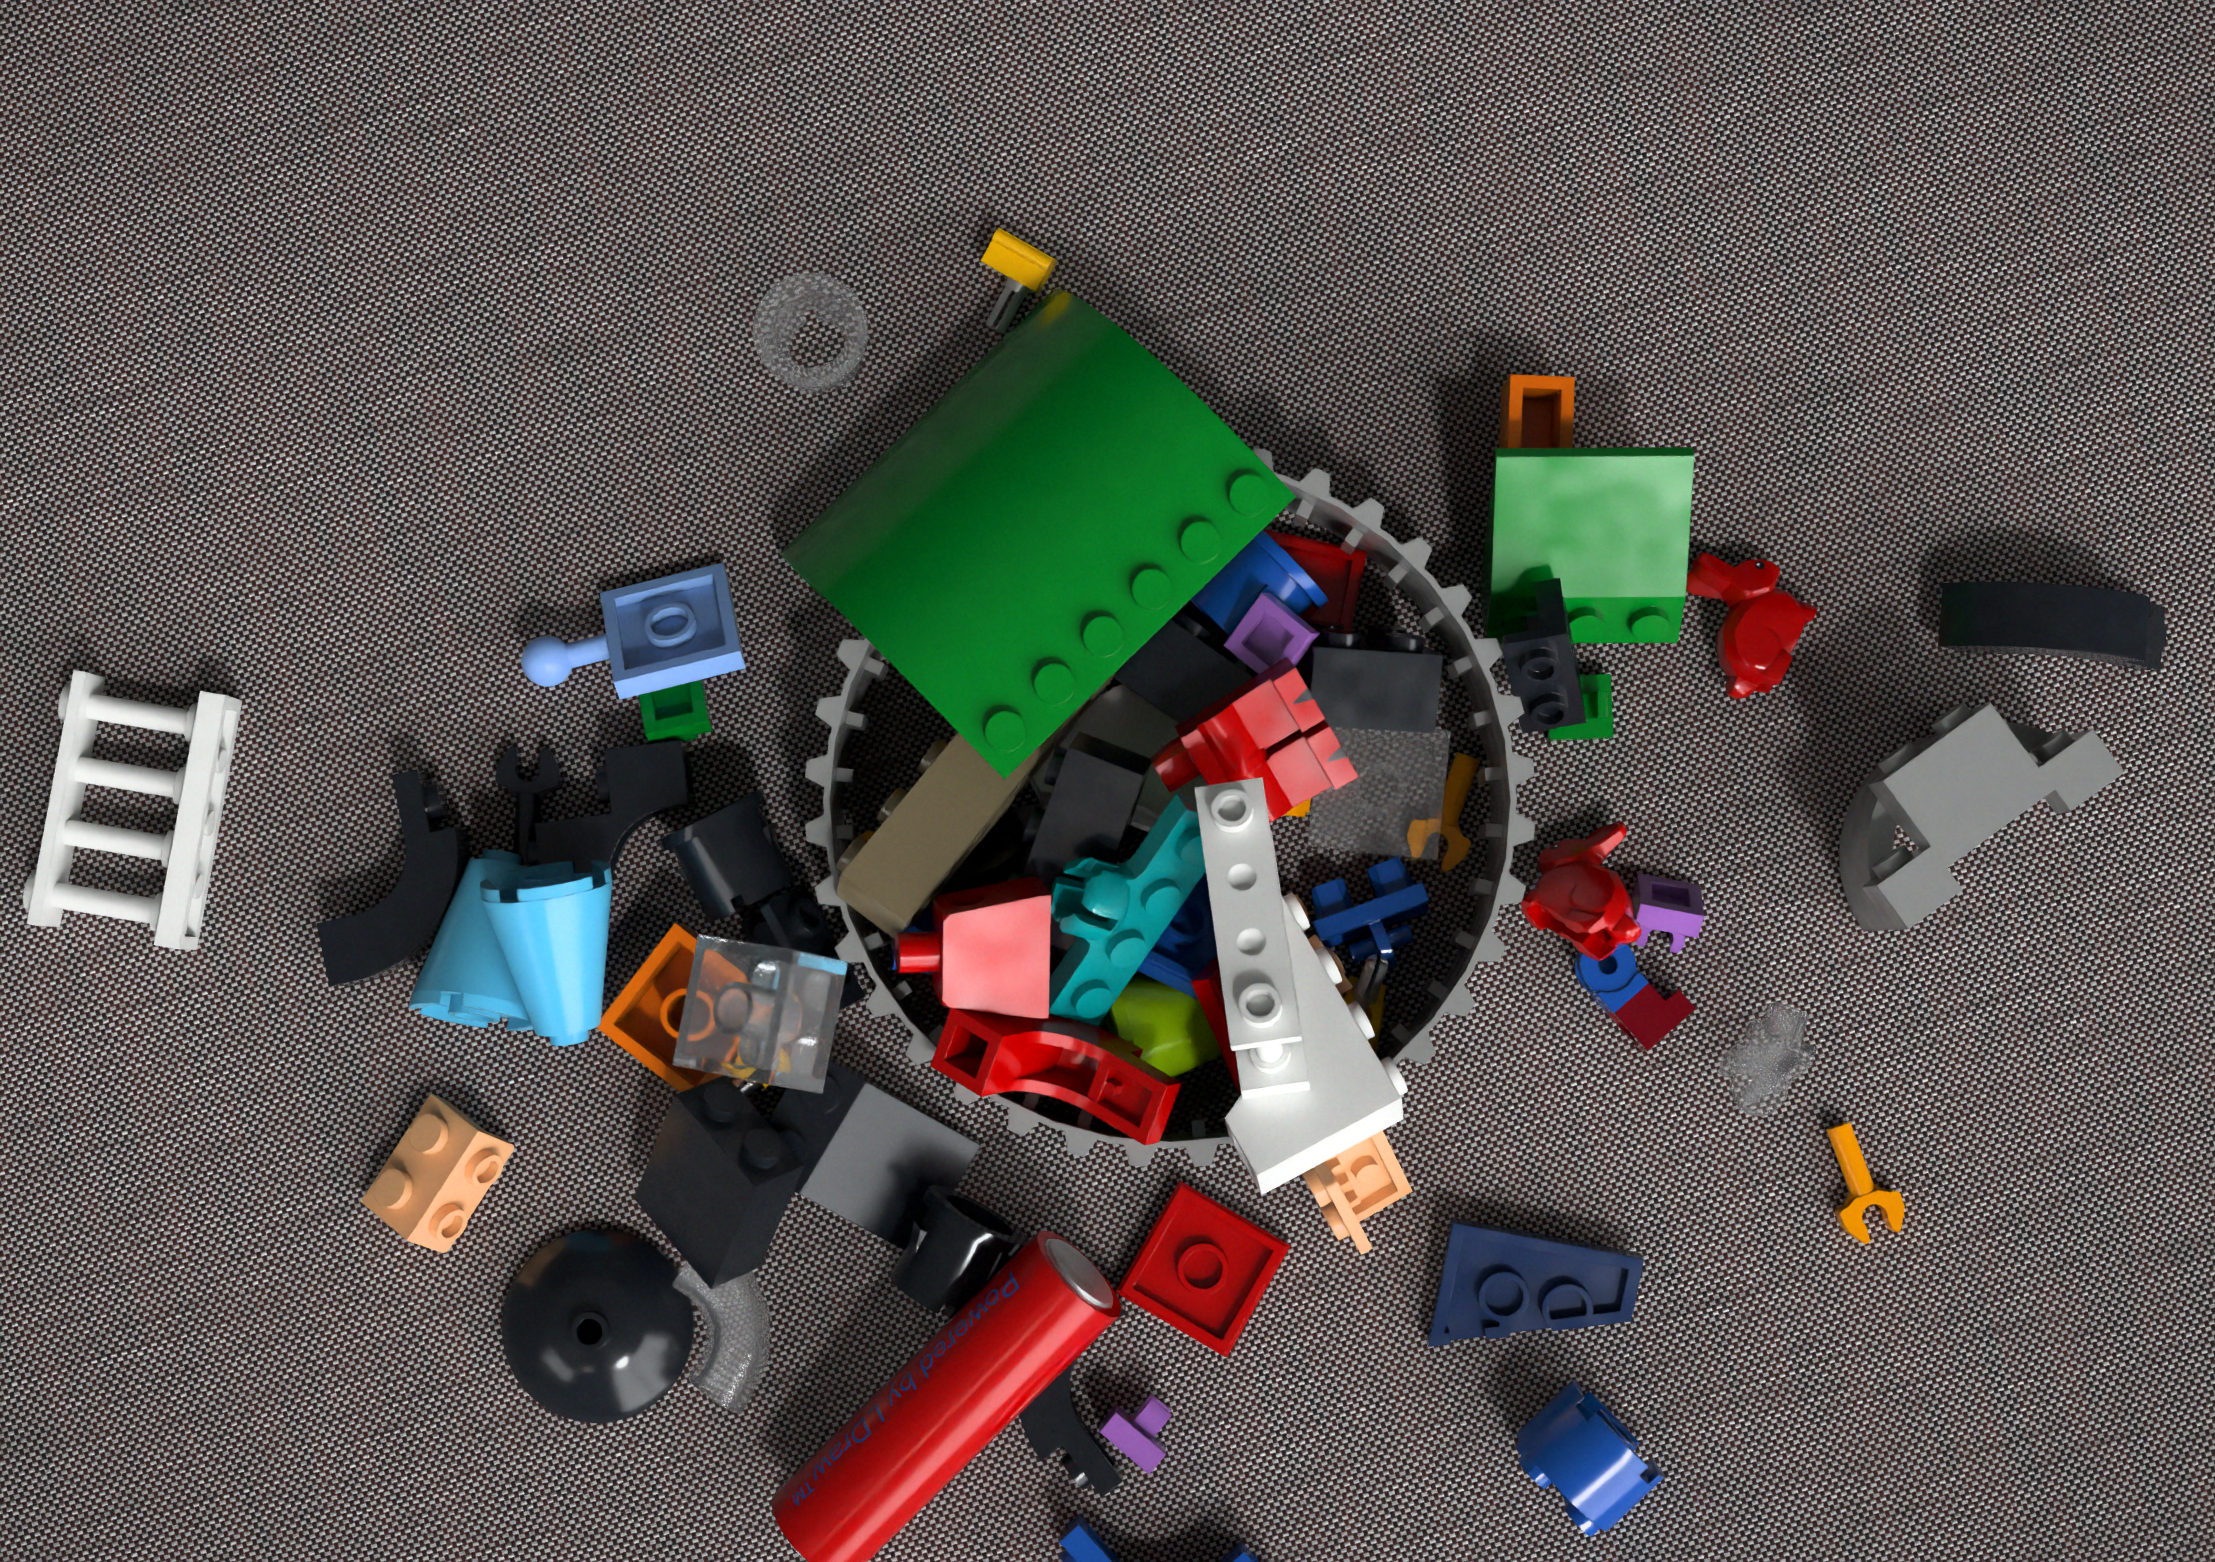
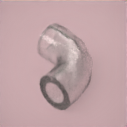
M686 1262L673 1282L672 1287L687 1296L700 1309L707 1326L706 1346L699 1362L688 1377L689 1381L700 1392L720 1406L734 1413L741 1414L752 1399L769 1360L770 1313L756 1277L751 1271L710 1289L691 1265Z

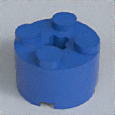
M1574 1379L1516 1433L1519 1442L1515 1445V1448L1521 1455L1518 1459L1521 1467L1541 1488L1546 1489L1551 1483L1558 1488L1561 1496L1568 1503L1564 1506V1510L1574 1523L1590 1537L1599 1529L1606 1532L1610 1530L1665 1478L1662 1470L1653 1458L1645 1463L1634 1452L1640 1443L1631 1432L1590 1391L1583 1396L1580 1383Z

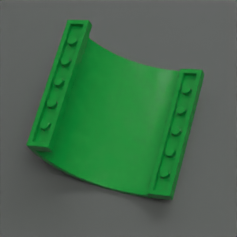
M1053 289L779 554L822 599L826 598L1005 780L1296 496L1192 390L1134 338L1080 298L1069 292Z

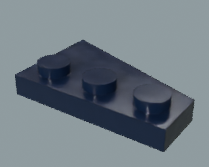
M1451 1217L1427 1335L1428 1347L1449 1345L1451 1340L1483 1336L1486 1337V1340L1510 1337V1333L1546 1328L1559 1331L1631 1322L1644 1258L1638 1252Z

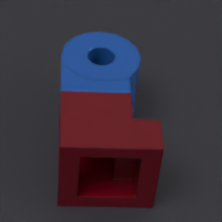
M1619 944L1613 954L1601 961L1591 959L1580 951L1576 953L1574 971L1579 983L1639 1051H1649L1696 1009L1679 989L1670 990L1662 997L1636 969L1635 955L1627 944Z

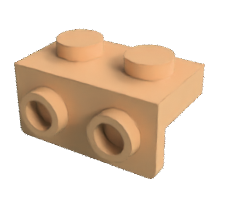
M431 1093L360 1202L405 1240L445 1253L463 1233L469 1218L487 1190L499 1178L504 1164L514 1150V1145L503 1137L485 1131L448 1100Z
M1383 1130L1302 1173L1305 1182L1338 1241L1350 1235L1361 1255L1373 1248L1359 1222L1413 1192Z

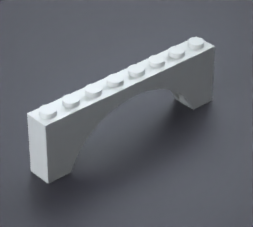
M1121 684L1101 694L1059 746L1068 749L1078 732L1081 731L1150 758L1164 745L1179 736L1174 728L1179 723ZM1053 754L1029 782L1045 809L1054 787L1043 783ZM1152 764L1130 826L1150 832L1176 793L1196 799L1194 787L1207 786L1202 775L1197 776L1169 793ZM1292 892L1283 896L1282 902L1310 1090L1244 1100L1241 1094L1225 1117L1229 1138L1261 1195L1403 1120L1401 1095L1408 1092L1405 1081L1393 1060L1388 1056L1379 1061L1369 1044L1368 1039L1374 1037L1375 1034L1359 1003L1354 1001L1346 1005L1335 985L1342 982V978L1331 955L1324 946L1314 951L1303 931L1308 929L1310 924L1299 901Z

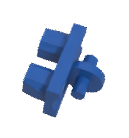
M1399 857L1381 862L1367 869V876L1376 899L1354 907L1343 878L1329 881L1311 889L1316 921L1313 922V934L1317 935L1324 947L1330 949L1369 934L1370 938L1348 946L1354 964L1366 960L1370 955L1377 954L1378 961L1381 956L1388 961L1387 971L1397 968L1393 949L1414 942V938L1408 924L1387 932L1385 928L1426 914L1428 912L1426 903L1429 902L1423 883L1414 885L1411 876Z

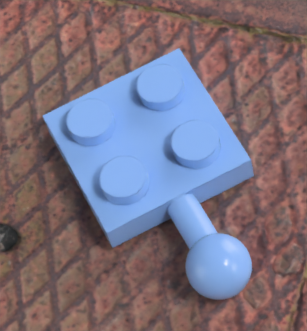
M724 562L601 592L600 597L606 634L565 643L554 636H540L527 644L521 658L522 669L527 678L534 684L544 687H551L562 683L570 675L572 668L610 659L613 683L619 699L746 668L730 582Z

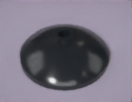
M588 1229L573 1232L552 1241L537 1251L524 1264L513 1280L507 1293L502 1314V1341L505 1355L514 1376L523 1389L536 1402L549 1411L567 1419L586 1423H607L623 1420L639 1414L659 1401L673 1387L685 1369L691 1354L695 1335V1314L691 1294L683 1276L674 1263L660 1249L645 1239L631 1233L613 1229ZM585 1319H594L601 1325L602 1336L599 1341L590 1342L582 1336L581 1324Z

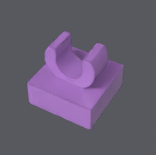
M1261 593L1223 646L1260 674L1285 657H1288L1293 665L1296 666L1320 633L1271 593Z
M1638 873L1632 892L1634 919L1640 923L1642 929L1641 936L1636 940L1637 946L1645 947L1648 935L1654 929L1669 932L1670 952L1678 953L1684 946L1685 936L1695 938L1699 936L1704 919L1701 886Z
M1152 1393L1132 1417L1115 1404L1100 1422L1099 1432L1150 1475L1166 1455L1165 1445L1155 1435L1172 1416L1170 1413L1171 1409Z

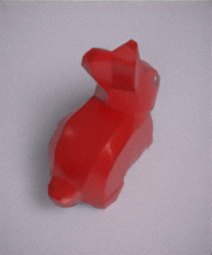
M1701 552L1693 559L1692 570L1687 573L1686 591L1691 595L1722 599L1729 607L1715 637L1718 664L1728 677L1725 683L1726 693L1734 699L1746 698L1752 695L1754 691L1769 693L1773 685H1778L1781 682L1793 659L1791 653L1802 630L1808 622L1814 619L1818 608L1809 603L1800 602L1790 592L1776 587L1780 577V569L1772 561L1753 559L1731 566L1711 554Z
M1619 820L1611 825L1605 824L1592 831L1585 840L1579 838L1564 839L1544 849L1537 862V868L1542 876L1539 878L1535 888L1529 891L1521 902V910L1533 927L1539 930L1550 929L1557 935L1572 941L1578 951L1597 961H1601L1613 954L1619 944L1635 942L1641 936L1642 931L1640 923L1633 919V903L1618 872L1601 866V863L1624 839L1627 833V827L1623 821Z

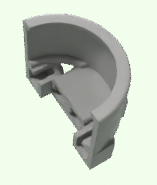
M1964 702L1955 706L1930 725L1936 734L1914 742L1909 741L1879 761L1877 767L1866 777L1857 790L1848 808L1840 837L1839 864L1843 889L1854 917L1864 932L1910 929L1963 890L1947 869L1950 865L2041 799L2045 798L2056 814L2070 812L2123 774L2124 770L2093 729L2070 735L2063 728L2051 734L2036 727L2005 722L1991 703L1972 708L1971 710H1969ZM1897 825L1905 831L1918 849L1910 853L1904 844L1893 850Z

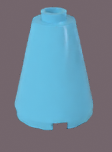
M484 850L482 859H471L468 861L411 993L409 1003L411 1010L421 1008V1015L480 1028H487L488 1023L500 1022L502 1017L508 1018L507 1030H534L482 903L479 887L480 882L488 879L496 888L501 887V873L525 868L521 865L522 857L520 855L502 850Z
M573 861L534 865L501 873V887L498 888L488 879L480 882L482 903L535 1034L549 1037L550 1044L554 1046L584 1042L590 1038L589 1030L601 1024L613 882L610 863L590 861L592 873H574Z

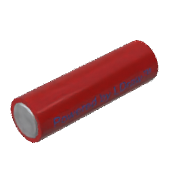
M1039 1231L775 1492L771 1499L772 1512L780 1530L794 1550L808 1562H868L1120 1316L1122 1309L1119 1299L1108 1280L1078 1248L1066 1239L1051 1231Z

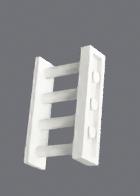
M73 670L71 684L67 683L63 687L59 699L58 714L60 720L64 721L37 870L29 875L23 893L24 908L29 910L27 924L60 927L63 909L149 923L151 930L156 931L154 945L174 949L197 950L242 700L227 695L200 691L198 705L192 704L188 710L103 696L105 677ZM98 721L183 734L185 740L191 742L186 767H181L178 772L91 758ZM86 783L172 797L174 804L179 805L175 830H169L166 835L80 821ZM75 846L161 860L162 866L168 868L163 893H158L155 898L68 884Z
M1263 777L1194 787L1231 1051L1236 1053L1242 1098L1244 1100L1310 1090Z

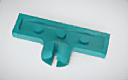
M1176 793L1135 854L1126 862L1113 864L1096 858L1082 856L1067 862L1063 866V873L1084 877L1085 879L1083 882L1065 877H1056L1052 884L1050 893L1051 914L1056 922H1060L1061 932L1078 937L1049 978V1014L1099 1025L1199 882L1206 868L1195 798Z

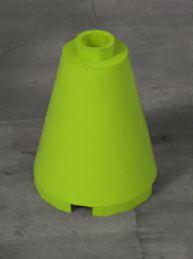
M1135 973L1098 1025V1028L1142 1048L1143 1051L1140 1059L1173 1078L1223 1055L1199 1000L1143 973Z

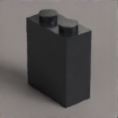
M726 1075L675 1094L634 1199L708 1287L713 1289L761 1266L805 1164Z

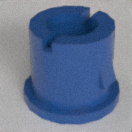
M1263 530L1189 600L1227 640L1261 593H1271L1299 617L1311 605L1315 609L1321 610L1329 602L1326 595L1310 576Z

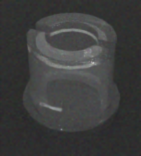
M821 273L795 274L776 283L760 300L753 319L754 346L763 365L781 382L790 384L793 388L809 394H823L825 391L839 390L847 386L859 373L869 341L868 318L857 295L840 280ZM815 309L818 321L834 324L842 332L845 338V346L833 361L820 367L803 368L798 366L792 358L791 342L794 334L801 326L806 324L803 312Z

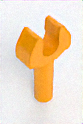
M1456 753L1434 814L1422 821L1414 819L1409 823L1405 837L1411 861L1418 859L1424 848V841L1430 834L1441 835L1447 843V851L1443 855L1440 865L1441 872H1448L1466 857L1471 841L1462 835L1458 820L1480 764L1478 759L1462 753Z
M1847 1121L1827 1128L1826 1131L1849 1189L1844 1204L1835 1209V1216L1840 1227L1858 1242L1869 1243L1870 1238L1862 1215L1866 1207L1876 1204L1881 1210L1882 1219L1888 1230L1900 1232L1905 1209L1899 1191L1892 1189L1884 1190L1873 1183L1851 1122Z

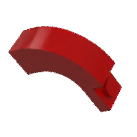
M951 1008L930 1065L980 1097L1008 1091H1025L1063 1100L1093 1114L1145 1146L1160 1141L1181 1086V1082L1140 1059L1143 1051L1142 1048L1096 1026L1049 1014V1018L1038 1019Z

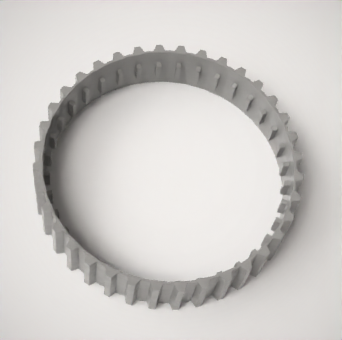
M1255 447L1252 451L1274 473L1271 451ZM1318 468L1310 471L1301 481L1274 473L1296 496L1284 508V510L1295 514L1292 523L1304 528L1308 520L1328 529L1344 540L1340 549L1348 555H1351L1354 549L1367 552L1366 556L1387 574L1382 583L1391 591L1398 585L1416 603L1424 615L1418 622L1425 633L1433 628L1451 655L1453 663L1446 669L1451 680L1461 676L1471 697L1475 712L1466 719L1469 731L1479 729L1484 744L1487 768L1477 772L1478 785L1489 784L1491 813L1490 823L1480 825L1478 830V839L1488 840V851L1483 879H1472L1468 889L1469 893L1478 895L1473 918L1466 933L1461 930L1454 931L1449 943L1459 949L1442 981L1439 983L1435 979H1428L1421 988L1430 998L1420 1013L1406 1028L1399 1022H1393L1385 1031L1394 1040L1377 1056L1379 1061L1389 1056L1395 1065L1403 1058L1425 1065L1436 1054L1428 1032L1437 1025L1444 1013L1467 1016L1476 1002L1464 984L1471 976L1476 963L1499 962L1506 946L1491 931L1497 920L1500 906L1519 903L1523 900L1526 885L1512 876L1509 870L1513 859V846L1534 840L1535 823L1516 813V785L1535 776L1533 759L1512 753V741L1508 730V725L1524 714L1520 697L1498 694L1495 679L1489 668L1503 654L1497 638H1474L1470 627L1461 616L1471 601L1472 596L1463 584L1442 589L1436 579L1425 569L1432 551V547L1419 537L1400 545L1393 536L1380 528L1384 511L1383 505L1369 498L1352 509L1341 500L1329 496L1330 474ZM866 638L864 640L843 639L836 655L850 671L844 681L841 696L819 698L815 715L831 728L828 751L826 755L807 760L805 777L824 789V815L805 824L806 841L827 849V859L831 870V875L814 888L819 904L841 908L844 922L849 930V933L835 947L841 963H864L868 974L877 985L867 1000L866 1006L874 1017L895 1013L898 1015L905 1027L913 1033L905 1054L918 1066L933 1059L945 1024L940 1023L932 1031L917 1016L905 999L914 993L916 989L909 980H904L896 986L887 973L877 952V949L888 944L883 932L869 935L861 914L836 895L842 873L836 868V865L847 849L846 841H853L858 837L856 826L844 824L845 785L857 786L858 772L854 769H847L848 752L854 730L862 732L867 730L869 719L865 715L859 714L872 678L875 677L884 681L889 670L884 663L880 662L883 655ZM956 1082L953 1097L968 1106L980 1098L979 1095ZM1010 1092L988 1095L998 1104L1000 1103L1009 1108L1008 1130L1024 1136L1040 1122L1053 1129L1065 1131L1068 1153L1084 1157L1094 1143L1099 1140L1110 1144L1124 1145L1131 1166L1148 1167L1157 1148L1174 1149L1184 1147L1195 1167L1212 1165L1218 1144L1232 1143L1227 1128L1205 1130L1203 1117L1190 1118L1191 1132L1162 1133L1158 1143L1145 1146L1118 1129L1091 1124L1093 1114L1083 1109L1080 1110L1078 1120L1044 1109L1037 1105L1041 1096L1038 1093L1027 1092L1025 1099Z

